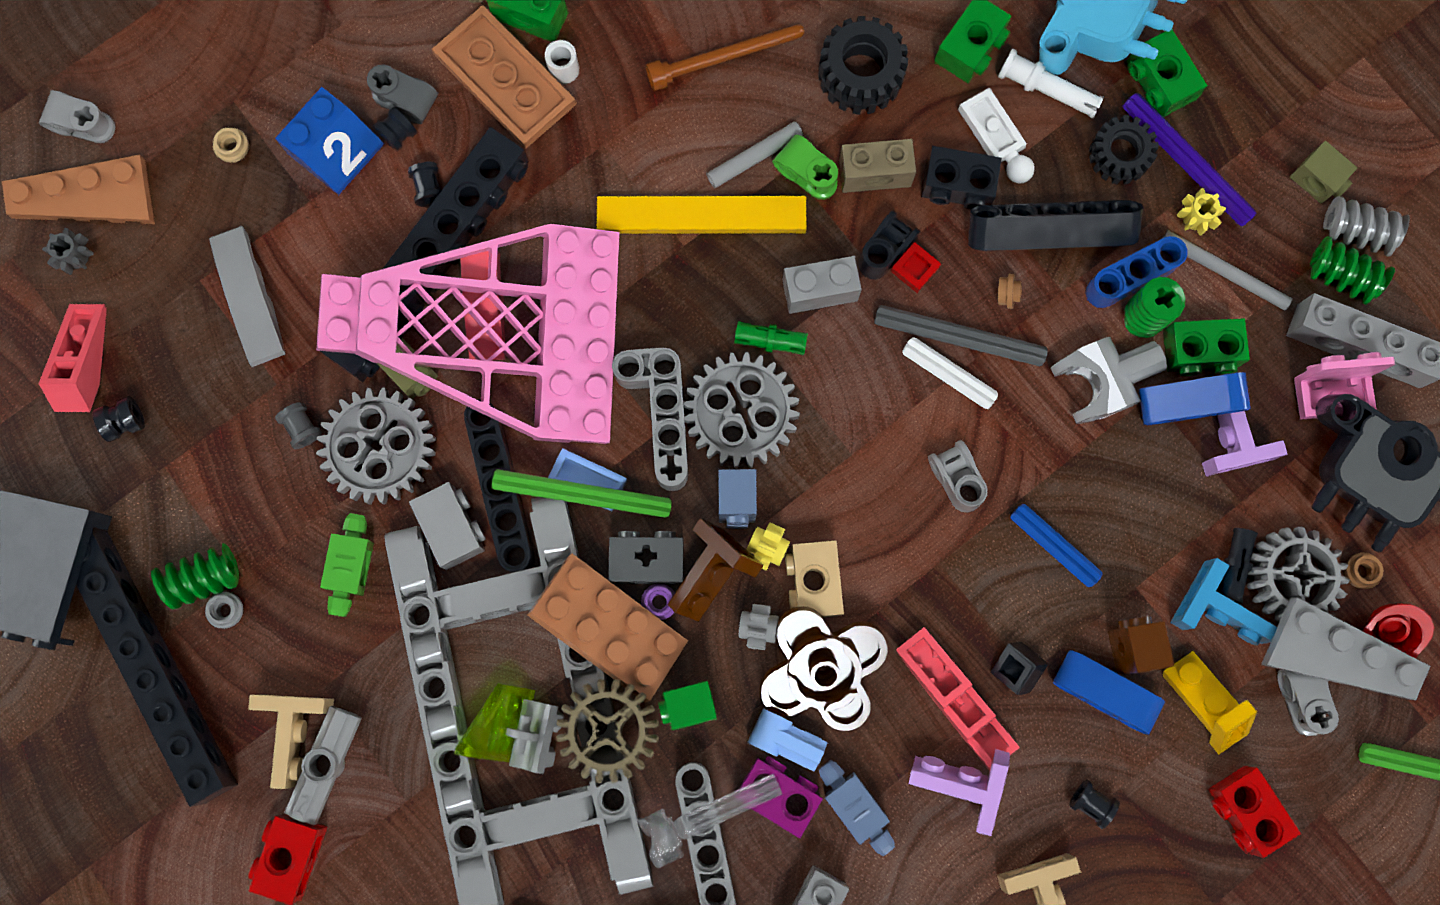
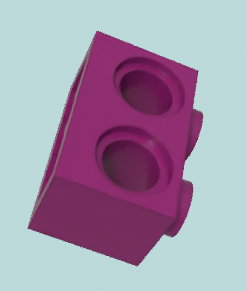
M767 756L765 761L757 757L736 792L735 799L800 839L823 800L821 796L816 794L819 786L801 775L797 781L784 774L787 767L770 756ZM760 774H769L775 781L773 790L765 795L757 793L753 788V782ZM796 793L802 794L806 798V808L799 814L788 812L786 809L788 797Z

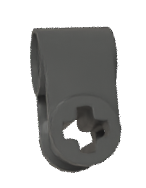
M377 65L367 75V85L372 91L373 99L379 106L388 110L395 107L410 122L418 125L423 123L438 96V92L428 83L418 78L410 77L387 65Z

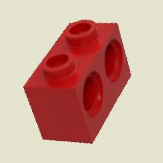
M1243 766L1208 789L1214 798L1211 801L1213 808L1223 820L1228 819L1235 830L1232 834L1235 842L1246 854L1250 853L1251 855L1265 858L1301 834L1258 767ZM1239 787H1242L1246 793L1245 802L1241 806H1237L1234 800V794ZM1261 820H1264L1267 825V832L1263 838L1259 839L1256 835V826Z

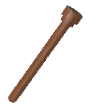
M797 24L672 64H668L667 61L661 63L657 60L645 65L647 76L653 91L666 88L667 83L673 82L674 77L799 39L804 35L805 30L803 26Z

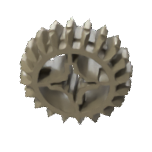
M599 679L597 683L599 692L594 693L592 686L586 683L583 685V689L587 697L583 699L576 692L571 694L572 700L578 704L575 709L566 704L562 706V711L571 716L569 720L558 719L557 725L568 727V734H559L556 736V740L558 742L569 740L570 747L562 749L560 753L563 757L572 752L575 754L576 758L569 763L571 769L578 767L581 762L585 764L581 777L587 778L592 769L597 770L595 776L597 783L603 781L605 772H609L611 783H617V770L622 769L624 776L629 779L633 776L632 770L629 767L632 762L640 770L645 767L644 762L639 758L641 753L648 757L654 755V751L645 747L646 741L658 742L659 736L648 734V728L659 726V721L651 720L647 722L645 715L654 712L655 708L653 705H650L642 710L639 706L647 697L644 693H640L635 699L630 697L634 691V685L628 684L624 693L619 692L620 680L614 679L611 690H606L605 680ZM614 698L624 702L626 705L615 715L606 717L591 704L601 699ZM582 713L593 727L592 737L583 748L579 743L577 735L578 722ZM635 713L639 723V738L633 749L624 738L622 730L626 721ZM595 716L599 721H603L606 724L617 721L622 716V719L616 724L618 730H615V732H618L616 739L622 746L616 740L609 737L600 740L594 745V742L600 737L598 732L602 731L598 729L600 723L595 719ZM603 745H611L617 751H620L625 759L615 763H603L592 759L590 756Z

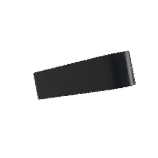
M1131 200L976 206L970 210L968 245L980 251L1134 245L1140 239L1144 207L1141 203Z
M467 406L464 411V420L498 561L504 569L511 573L531 569L535 561V554L520 494L505 492L502 495L495 496L491 492L492 477L495 470L514 472L503 423L491 418L488 424L477 426L475 425V418L480 412ZM495 444L500 447V452L496 459L492 461L484 460L483 452L487 446ZM506 513H514L517 517L516 525L508 531L501 530L499 525L501 517ZM516 547L523 548L525 551L524 561L518 566H511L508 562L509 552Z

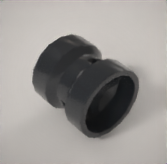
M130 396L118 400L116 405L112 407L104 405L93 410L95 426L102 438L107 442L119 439L124 432L134 433L145 428L142 412L136 401Z

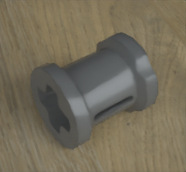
M301 402L287 406L275 416L277 423L283 424L292 441L290 444L293 449L304 448L315 442L317 437L322 435L320 428L314 427L305 412L307 407Z

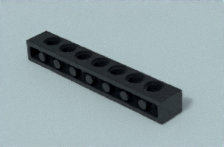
M490 127L383 269L422 259L423 255L428 251L434 250L437 251V254L463 248L473 236H479L487 224L486 219L493 209H499L505 202L508 195L507 191L514 181L519 182L526 174L529 161L525 150ZM488 170H500V173L495 178H484ZM468 197H479V200L475 205H463L464 201ZM450 223L459 224L454 233L443 234V229L446 225ZM460 258L420 269V273L445 276L444 274L450 266L458 264ZM401 285L399 289V295H401L404 292L403 290H401ZM424 288L428 294H430L431 292L435 293L439 290L434 288ZM413 290L401 300L414 317L424 309L423 302L425 300L416 290ZM399 309L397 332L409 322ZM320 351L328 359L362 383L367 377L374 376L380 368L377 363H373L354 353Z
M93 527L76 586L189 807L206 804L234 788L238 783L108 531Z

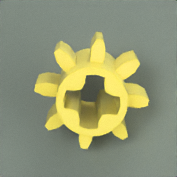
M1201 188L1196 193L1195 198L1188 194L1182 200L1185 208L1181 209L1177 217L1183 218L1185 231L1188 229L1197 230L1200 236L1207 231L1208 226L1215 230L1221 224L1220 219L1217 217L1226 210V207L1220 206L1218 193L1215 195L1205 194L1204 188ZM1199 209L1203 210V215L1199 213Z
M769 522L766 530L757 526L747 547V551L764 565L762 569L766 571L770 563L780 566L790 544V541L782 538L785 529Z

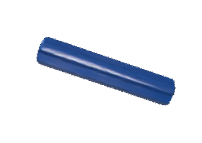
M1021 504L1012 513L1011 520L1087 587L1094 586L1101 579L1102 571L1026 504Z

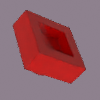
M914 242L896 262L890 272L918 294L940 268L941 263Z

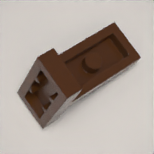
M702 518L698 520L692 530L708 545L668 603V606L675 613L698 622L708 610L710 604L729 579L734 569L756 578L764 566L723 528Z

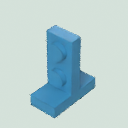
M1218 558L1205 561L1170 623L1181 630L1195 629L1204 611H1207L1205 616L1209 620L1221 626H1226V624L1232 626L1239 631L1237 635L1244 641L1256 646L1259 643H1271L1277 630L1276 626L1216 591L1230 565Z

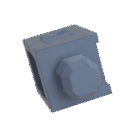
M830 760L819 768L820 777L826 786L831 785L832 787L824 794L825 799L857 842L862 844L870 838L869 844L882 856L893 850L895 843L887 829H882L890 821L855 772L844 778L842 775L845 772L836 762Z

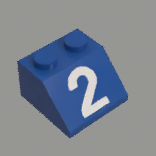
M323 87L315 93L275 138L290 157L338 195L384 145L346 105Z

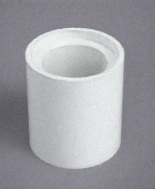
M557 40L548 45L545 50V60L549 73L560 84L574 81L579 74V64L573 45L564 40ZM565 58L570 60L564 66L555 65V62L559 59Z

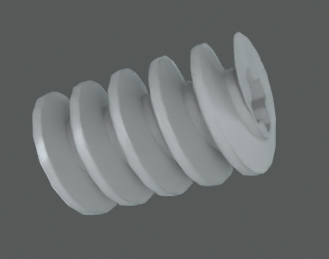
M1337 196L1331 202L1325 214L1323 228L1324 230H1330L1329 237H1332L1333 242L1340 233L1343 234V243L1345 245H1349L1353 238L1356 237V247L1358 249H1363L1367 242L1371 241L1370 251L1376 253L1381 245H1385L1384 256L1389 257L1402 243L1409 227L1410 218L1409 215L1401 216L1398 211H1390L1388 213L1383 207L1374 209L1368 203L1360 206L1356 200L1346 202L1343 197Z

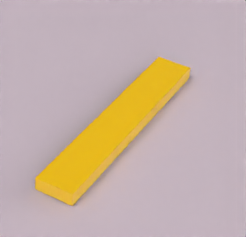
M597 196V229L619 232V234L806 233V196Z

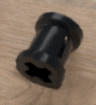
M435 162L416 163L408 168L409 178L413 179L416 191L414 202L419 207L430 206L442 191L437 178L438 165Z
M1086 779L1073 794L1069 806L1075 811L1077 809L1081 810L1096 821V826L1104 829L1117 814L1120 801L1116 798L1109 799L1093 788L1092 782Z

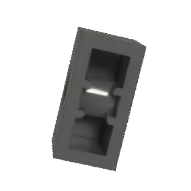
M619 531L618 537H609V581L612 584L681 585L684 581L683 538H676V532L656 531L654 532V537H640V532ZM644 549H650L652 555L657 556V560H650V566L644 567L643 562L637 559V556L644 554Z

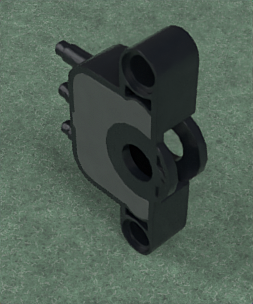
M1352 394L1326 395L1316 405V416L1323 425L1337 433L1338 436L1319 466V475L1324 485L1315 497L1311 507L1314 511L1321 513L1337 494L1353 504L1341 526L1344 531L1348 533L1353 532L1366 514L1383 523V526L1375 536V541L1371 545L1374 551L1380 553L1390 544L1400 527L1413 528L1420 525L1427 518L1437 501L1440 502V452L1438 451V444L1434 434L1421 423L1416 421H1393ZM1338 402L1343 406V415L1340 419L1335 414V407ZM1400 439L1404 445V455L1398 462L1394 456V446Z

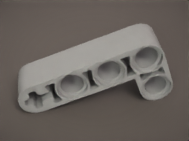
M670 348L622 351L615 356L612 363L613 373L618 384L626 389L650 388L654 466L657 481L662 488L668 491L680 490L688 481V461L682 373L679 356ZM660 361H670L675 365V368L669 374H660L655 370L656 365ZM626 363H634L639 367L637 374L632 377L621 375L620 369ZM664 395H672L677 400L675 407L669 410L661 409L657 402ZM669 429L675 430L680 435L679 440L673 445H665L659 440L662 432ZM674 455L676 471H682V473L676 474V480L670 481L668 476L662 473L668 471L667 456Z

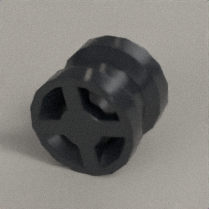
M395 107L388 111L386 119L377 121L373 125L377 133L397 152L403 147V141L407 137L413 138L418 133L410 121Z

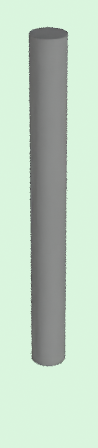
M1167 230L1163 235L1162 239L1169 236L1181 239L1188 249V258L1284 311L1291 304L1293 298L1175 233Z

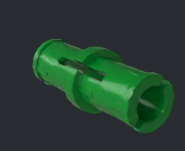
M738 321L734 344L765 348V352L770 353L773 350L804 356L808 333L779 329L774 324H770L768 327Z

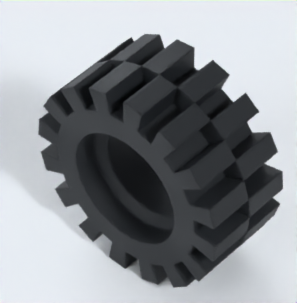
M1123 115L1120 120H1118V117L1111 118L1109 123L1106 122L1102 125L1090 145L1089 152H1092L1089 160L1090 163L1096 162L1093 168L1096 173L1100 170L1104 172L1101 177L1103 180L1106 181L1110 176L1113 177V184H1118L1121 180H1123V184H1130L1133 179L1134 181L1140 179L1150 168L1157 157L1155 152L1158 150L1159 145L1158 143H1153L1157 137L1155 131L1150 134L1147 133L1151 127L1147 122L1141 127L1138 125L1141 120L1140 118L1135 117L1132 122H1129V115ZM1117 139L1130 142L1136 150L1135 158L1130 161H1122L1116 158L1111 151L1112 142Z

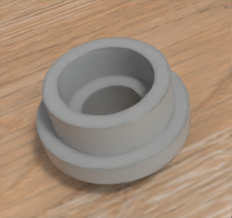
M222 592L215 594L206 604L205 615L209 623L214 627L230 628L235 626L242 618L243 604L240 598L233 593ZM224 604H228L231 608L230 614L226 617H223L220 612Z

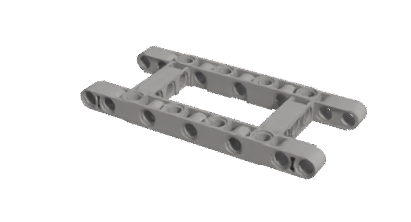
M542 497L531 498L533 512L530 513L541 566L438 591L429 544L428 542L424 543L420 527L414 526L385 533V546L459 905H504L493 850L599 824L611 880L616 881L619 894L622 895L653 887L651 869L630 778L627 779L624 776L622 769L617 770V783H611L609 772H605L603 781L597 783L595 781L597 770L592 769L590 785L487 811L484 809L447 630L531 610L566 558L572 553L579 558L567 501ZM426 606L430 611L429 620L423 625H418L414 620V614L419 607ZM558 639L565 675L569 679L572 693H578L583 699L587 697L583 689V685L586 683L592 686L594 693L599 692L597 686L599 679H604L606 690H610L606 673L588 660L583 663H577L572 657V648ZM439 677L444 681L445 690L440 697L434 698L429 692V685L434 678ZM612 698L601 699L591 704L606 717L615 715ZM583 713L577 728L582 748L592 737V733L588 729L589 720ZM617 721L607 724L606 732L594 742V745L600 740L609 737L616 740L622 746L616 739L618 732H615V730H618ZM603 745L590 756L592 759L603 763H615L625 759L620 751H617L611 745ZM450 750L455 751L460 757V766L456 771L448 770L444 764V757ZM615 788L623 793L624 804L621 808L611 809L606 805L604 795L607 790ZM463 825H468L475 830L476 841L473 845H466L460 840L459 832Z

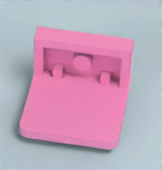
M1372 352L1358 355L1357 360H1345L1344 355H1334L1322 358L1321 364L1307 366L1306 372L1294 378L1300 419L1317 418L1316 405L1322 397L1332 394H1352L1376 409L1371 376L1394 366V357L1382 358L1380 352ZM1340 402L1335 407L1337 417L1343 415V406Z

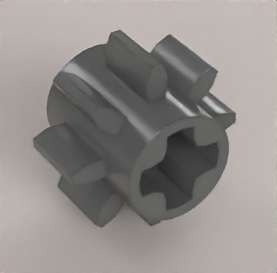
M64 228L63 233L49 234L50 239L47 246L42 248L44 252L52 256L47 262L48 265L56 270L61 267V270L68 275H72L73 269L87 268L88 258L93 255L91 250L84 247L89 240L81 233L75 235L68 228Z

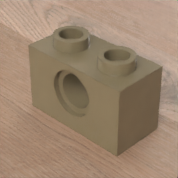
M912 139L842 145L839 156L842 193L911 187L916 174Z

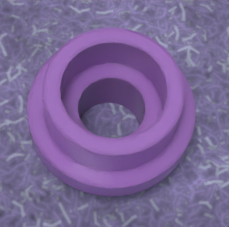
M665 584L651 585L642 595L641 606L660 620H665L674 614L668 603L675 592ZM661 595L666 598L667 602L664 608L656 609L653 606V599L656 596Z

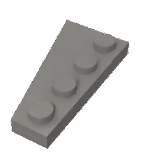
M1290 598L1261 663L1264 666L1360 687L1365 690L1408 700L1417 699L1430 668L1429 665L1299 598Z

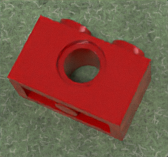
M286 813L275 816L274 820H270L264 829L262 842L265 845L261 856L256 857L250 868L248 878L252 882L248 891L288 905L301 901L328 827L301 822L291 818ZM282 847L289 850L292 855V862L289 867H285L279 862L278 854Z

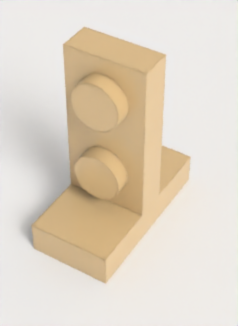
M250 695L248 710L278 711L270 788L288 789L296 787V783L302 773L303 759L299 758L300 743L305 741L307 735V722L303 720V713L327 714L329 707L334 706V699Z
M1067 853L998 874L997 877L1001 890L1008 895L1032 888L1037 905H1066L1059 885H1053L1052 881L1081 873L1077 858Z

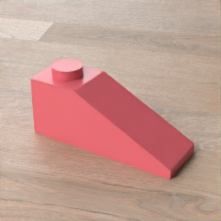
M69 304L39 381V386L54 412L91 411L100 386L107 311L104 304Z

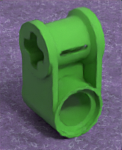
M798 134L792 137L772 161L775 168L784 177L794 181L816 199L824 200L830 198L837 190V165L818 151L807 139Z

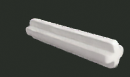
M912 337L903 348V355L983 408L989 409L997 399V391L917 338Z

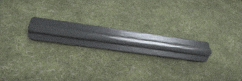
M879 305L874 319L875 324L1036 366H1042L1048 354L1046 346L885 305Z

